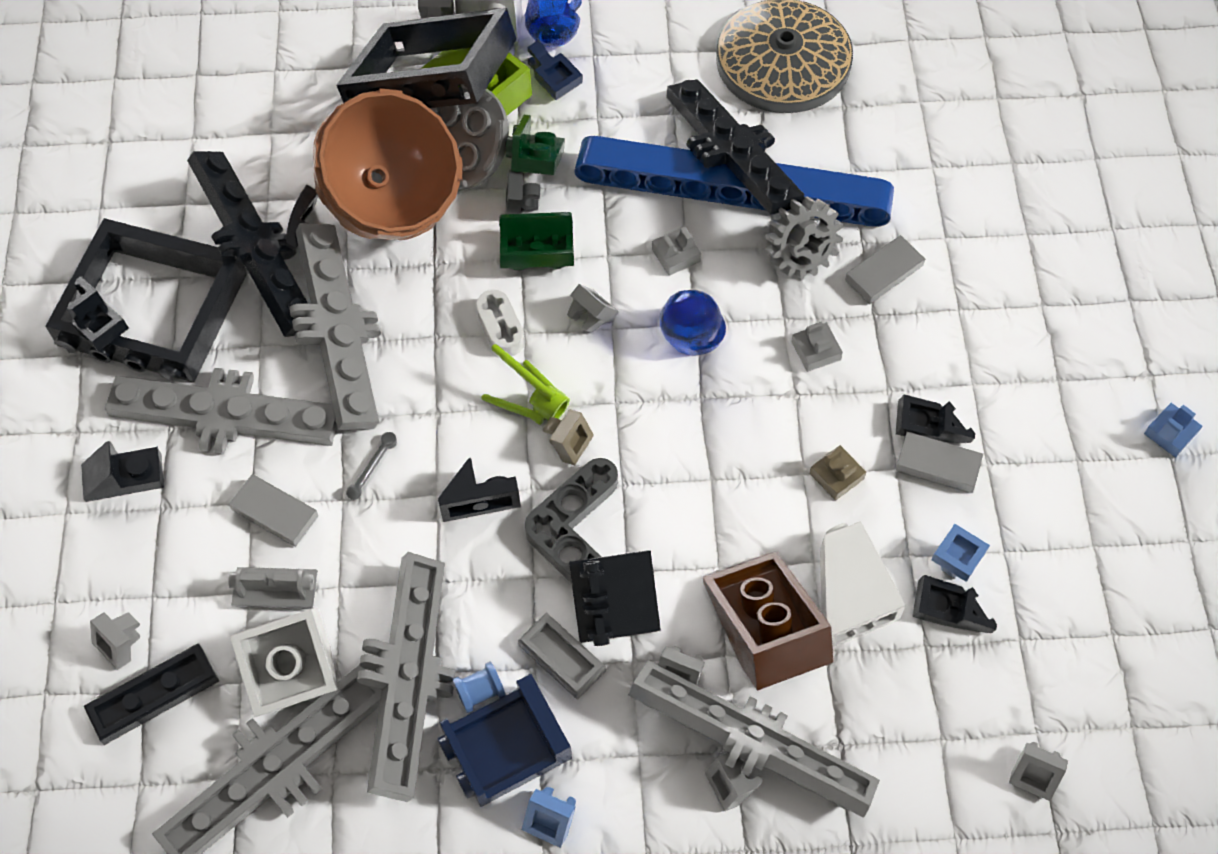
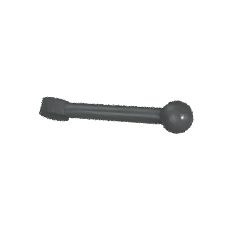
M385 432L381 436V446L356 483L347 488L346 495L351 500L361 497V488L387 449L396 446L397 438L393 432Z

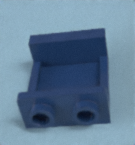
M532 674L516 681L517 690L451 724L447 718L439 722L444 734L437 738L440 747L448 761L456 758L462 770L461 773L456 775V778L466 798L468 799L475 795L480 807L572 759L571 746Z

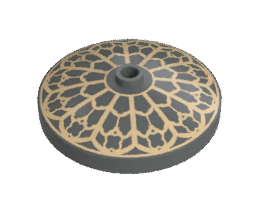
M764 0L746 6L726 22L717 41L716 64L719 75L726 87L745 103L776 113L804 112L829 102L845 86L853 62V46L844 26L826 10L800 0Z

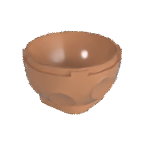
M379 89L378 91L361 93L337 106L330 116L322 122L313 142V175L319 199L339 221L340 225L363 238L402 241L429 231L442 218L456 198L460 181L462 180V157H460L455 139L442 118L418 99L405 95L399 90ZM376 172L380 174L382 183L374 182L371 173Z

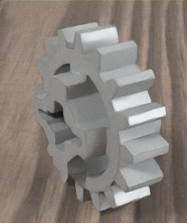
M804 197L802 204L793 199L791 200V209L789 211L783 208L779 209L781 216L779 221L770 220V225L775 229L773 233L765 234V239L772 243L765 251L773 257L770 262L789 277L794 274L800 279H804L807 271L816 276L818 274L817 266L820 264L828 268L830 266L827 260L829 255H838L839 252L834 249L835 243L843 242V237L836 232L843 228V223L836 220L839 215L838 212L820 199L814 201L809 197ZM810 217H818L819 221H815L812 218L810 219ZM793 255L796 258L799 257V259H791L789 256Z

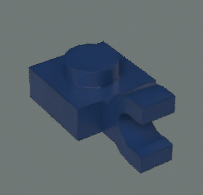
M539 40L527 47V51L532 55L528 59V65L534 70V78L555 100L583 83V74L562 53L552 57Z

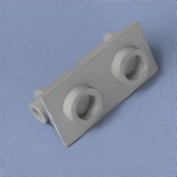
M237 567L236 572H230L228 577V586L233 588L231 606L313 609L318 570Z

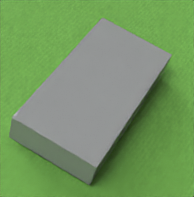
M900 235L848 271L845 281L871 304L923 267L926 258Z
M906 432L895 471L973 493L984 453Z
M254 474L248 478L229 503L232 511L295 547L319 516L316 509Z
M547 612L518 640V646L577 700L606 672V666Z

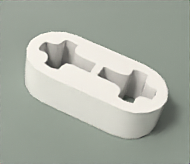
M494 289L483 292L478 297L476 306L479 321L491 346L497 344L509 355H517L524 348V332L508 296L504 292ZM494 304L496 308H499L500 317L495 318L493 311L488 309V306ZM505 328L508 335L513 337L512 342L507 343L502 338L501 329Z

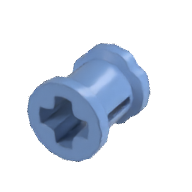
M491 661L485 663L484 669L463 679L458 676L452 678L466 713L472 712L473 706L497 695L501 698L506 695Z

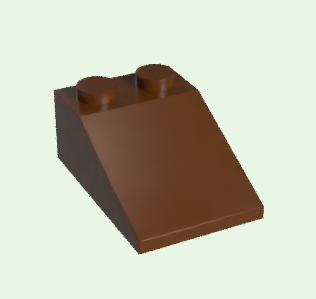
M777 551L703 577V584L736 657L757 691L834 663L831 625Z

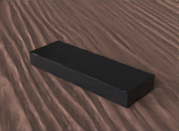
M197 643L83 707L100 742L106 745L220 680L200 643Z

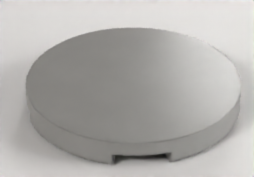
M461 84L463 92H468L467 87L465 88L464 84ZM486 89L478 103L430 108L444 121L455 139L460 157H462V180L458 190L470 189L485 182L498 169L506 153L509 125L501 102L491 91Z

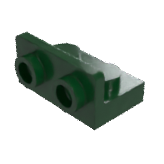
M524 114L519 125H514L512 136L507 138L506 158H512L511 171L554 176L564 153L565 138L556 137L551 132H537L535 135H531V115Z

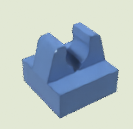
M1171 402L1148 426L1144 434L1176 458L1200 432L1203 426L1194 420L1195 412L1184 404L1178 408Z
M954 524L931 560L940 565L941 570L951 577H959L967 582L990 545L957 524Z
M546 787L542 791L536 789L529 799L521 830L561 848L569 833L576 808V799L569 796L567 802L552 796L554 789L551 787Z

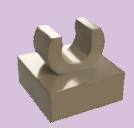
M571 409L567 411L562 420L550 417L542 429L543 432L552 435L549 442L554 446L562 462L574 466L594 437L583 414Z
M841 445L812 465L809 472L835 501L863 481L867 473Z

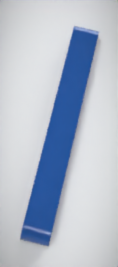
M587 136L582 139L574 173L583 182L766 210L726 164L705 168L693 152L688 149L601 136ZM776 163L805 194L804 197H809L814 201L820 199L828 204L830 208L837 211L839 215L836 220L840 222L881 227L888 224L891 220L894 186L887 180Z

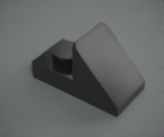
M107 441L81 464L83 499L85 502L164 488L162 453L158 446L118 454L111 441Z
M471 457L466 460L438 498L443 522L521 507L516 476L509 478L495 476L483 483L476 484Z

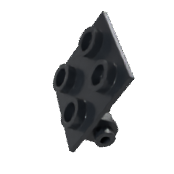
M651 550L569 562L580 643L593 641L594 646H605L610 644V638L661 631Z

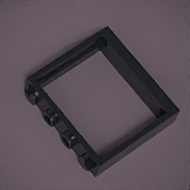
M499 8L383 23L336 84L343 103L361 93L378 91L379 89L402 91L403 94L418 99L428 108L478 103L517 40L508 9ZM395 42H402L404 48L397 49ZM471 48L463 62L458 65L386 73L399 56ZM461 84H464L465 88L467 87L468 92H463Z
M104 218L45 327L53 338L54 344L66 348L68 353L79 351L90 354L101 362L109 363L112 360L123 363L130 369L138 372L149 370L160 373L164 378L171 381L175 377L195 383L247 275L244 263L237 262L234 256L222 257L216 246ZM114 252L215 278L180 351L119 336L99 352L76 330L72 324L73 318L67 311L69 302L75 301L78 291L74 285L76 279L81 276L92 287L96 288Z

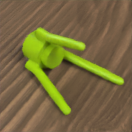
M497 344L491 346L494 353L535 388L529 400V403L533 405V410L488 394H483L481 399L500 408L528 417L539 425L545 419L548 421L550 417L559 419L567 409L570 398L557 389L528 360H525L522 366Z

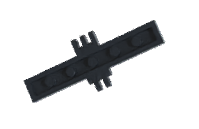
M698 79L685 80L682 83L667 86L666 98L699 134L690 137L687 140L686 146L705 168L726 164L770 215L779 213L780 208L786 211L790 210L791 200L793 199L802 204L805 194L765 152L766 148L774 144L775 138L763 125L760 124L749 127L747 124L740 125Z
M193 151L187 162L223 225L220 230L214 232L211 236L213 242L216 245H220L218 247L219 253L222 257L234 256L237 262L244 263L283 336H295L299 331L293 329L292 321L295 318L291 317L289 308L294 304H308L284 260L291 259L297 252L285 245L286 234L282 233L284 229L280 222H262L223 151Z

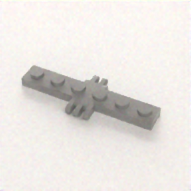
M300 223L295 232L311 304H294L289 308L291 317L295 318L292 321L293 329L299 331L295 334L296 343L300 345H320L338 430L374 429L379 423L362 344L368 342V338H375L381 335L380 326L375 324L378 322L377 313L374 311H362L360 305L352 303L335 225Z
M214 368L208 388L115 376L105 406L108 416L194 427L196 428V435L201 436L199 441L200 451L209 452L213 439L216 438L214 451L215 453L222 454L226 451L228 441H236L238 434L332 446L337 430L332 404L251 394L254 382L253 372L245 371L240 384H238L239 371L230 369L226 381L223 382L225 376L223 368Z
M409 551L401 557L389 643L370 638L363 640L362 650L370 654L361 655L359 665L369 670H360L357 676L358 683L382 689L367 793L404 802L410 801L415 796L427 702H434L437 700V697L451 698L454 687L446 683L453 682L452 678H455L456 674L455 670L441 666L442 660L439 657L433 656L445 563Z
M649 660L633 682L628 696L642 702L649 708H653L673 718L685 727L694 729L724 746L722 750L730 754L725 763L727 766L733 768L739 758L746 762L741 773L747 776L750 775L753 767L760 770L764 767L863 818L869 810L880 779L783 730V725L788 717L785 713L780 712L775 720L769 718L773 707L765 704L760 713L755 710L757 699L751 696L742 709Z
M358 665L337 682L338 690L321 695L277 732L271 725L262 730L253 718L246 723L255 735L252 740L248 741L239 729L234 732L232 736L242 747L235 752L241 761L152 833L167 854H202L270 797L288 818L294 813L291 804L284 800L287 796L292 794L301 806L309 801L298 788L305 782L308 789L315 795L321 791V786L306 767L380 706L382 689L357 682L358 672L366 669Z

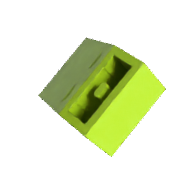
M471 48L442 51L420 69L461 64ZM508 53L486 88L501 102L506 115H509L532 96L530 68L511 53Z

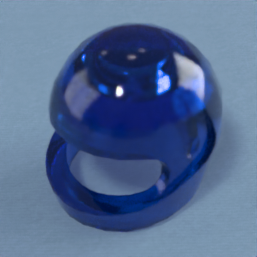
M528 0L524 14L526 30L535 41L539 40L545 47L557 48L568 44L575 37L579 29L581 19L576 11L580 8L582 0H572L570 3H568V0Z
M677 291L668 298L661 308L659 316L661 332L670 345L680 353L693 356L707 354L721 344L726 334L725 320L718 304L713 297L703 291ZM717 332L715 338L712 341L708 342L710 338Z

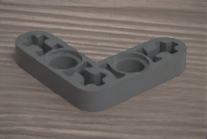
M595 458L587 462L533 509L525 520L526 538L529 543L570 583L569 563H565L559 557V553L563 548L574 546L580 549L582 556L579 560L602 557L573 528L617 489V467L606 458ZM597 473L601 476L607 473V482L604 483L602 480H599L593 484V474ZM590 486H591V495H592V497L589 495L588 491L586 490V489H588ZM567 495H577L583 500V505L575 511H568L561 506V501ZM539 522L544 526L550 523V532L557 539L553 546L552 539L546 532L540 531L536 534L535 524Z

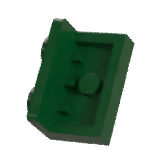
M571 212L502 214L499 216L500 269L511 268L520 271L532 267L560 269L565 266H574L573 220Z

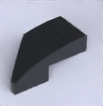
M308 184L300 193L293 207L285 235V245L294 251L299 247L295 231L300 223H307L305 221L315 209L318 198L316 189Z
M80 276L74 284L78 290L75 301L69 302L67 311L73 318L72 324L76 330L99 352L127 331L129 327L125 320L103 301L98 291Z
M905 394L898 400L896 435L905 436L906 432L947 443H971L976 435L971 427L966 429L953 413L956 408L950 401L942 407L940 403Z
M923 575L918 579L912 617L969 631L993 633L997 630V623L994 618L988 619L975 599L979 595L973 587L965 591L962 586L928 575Z

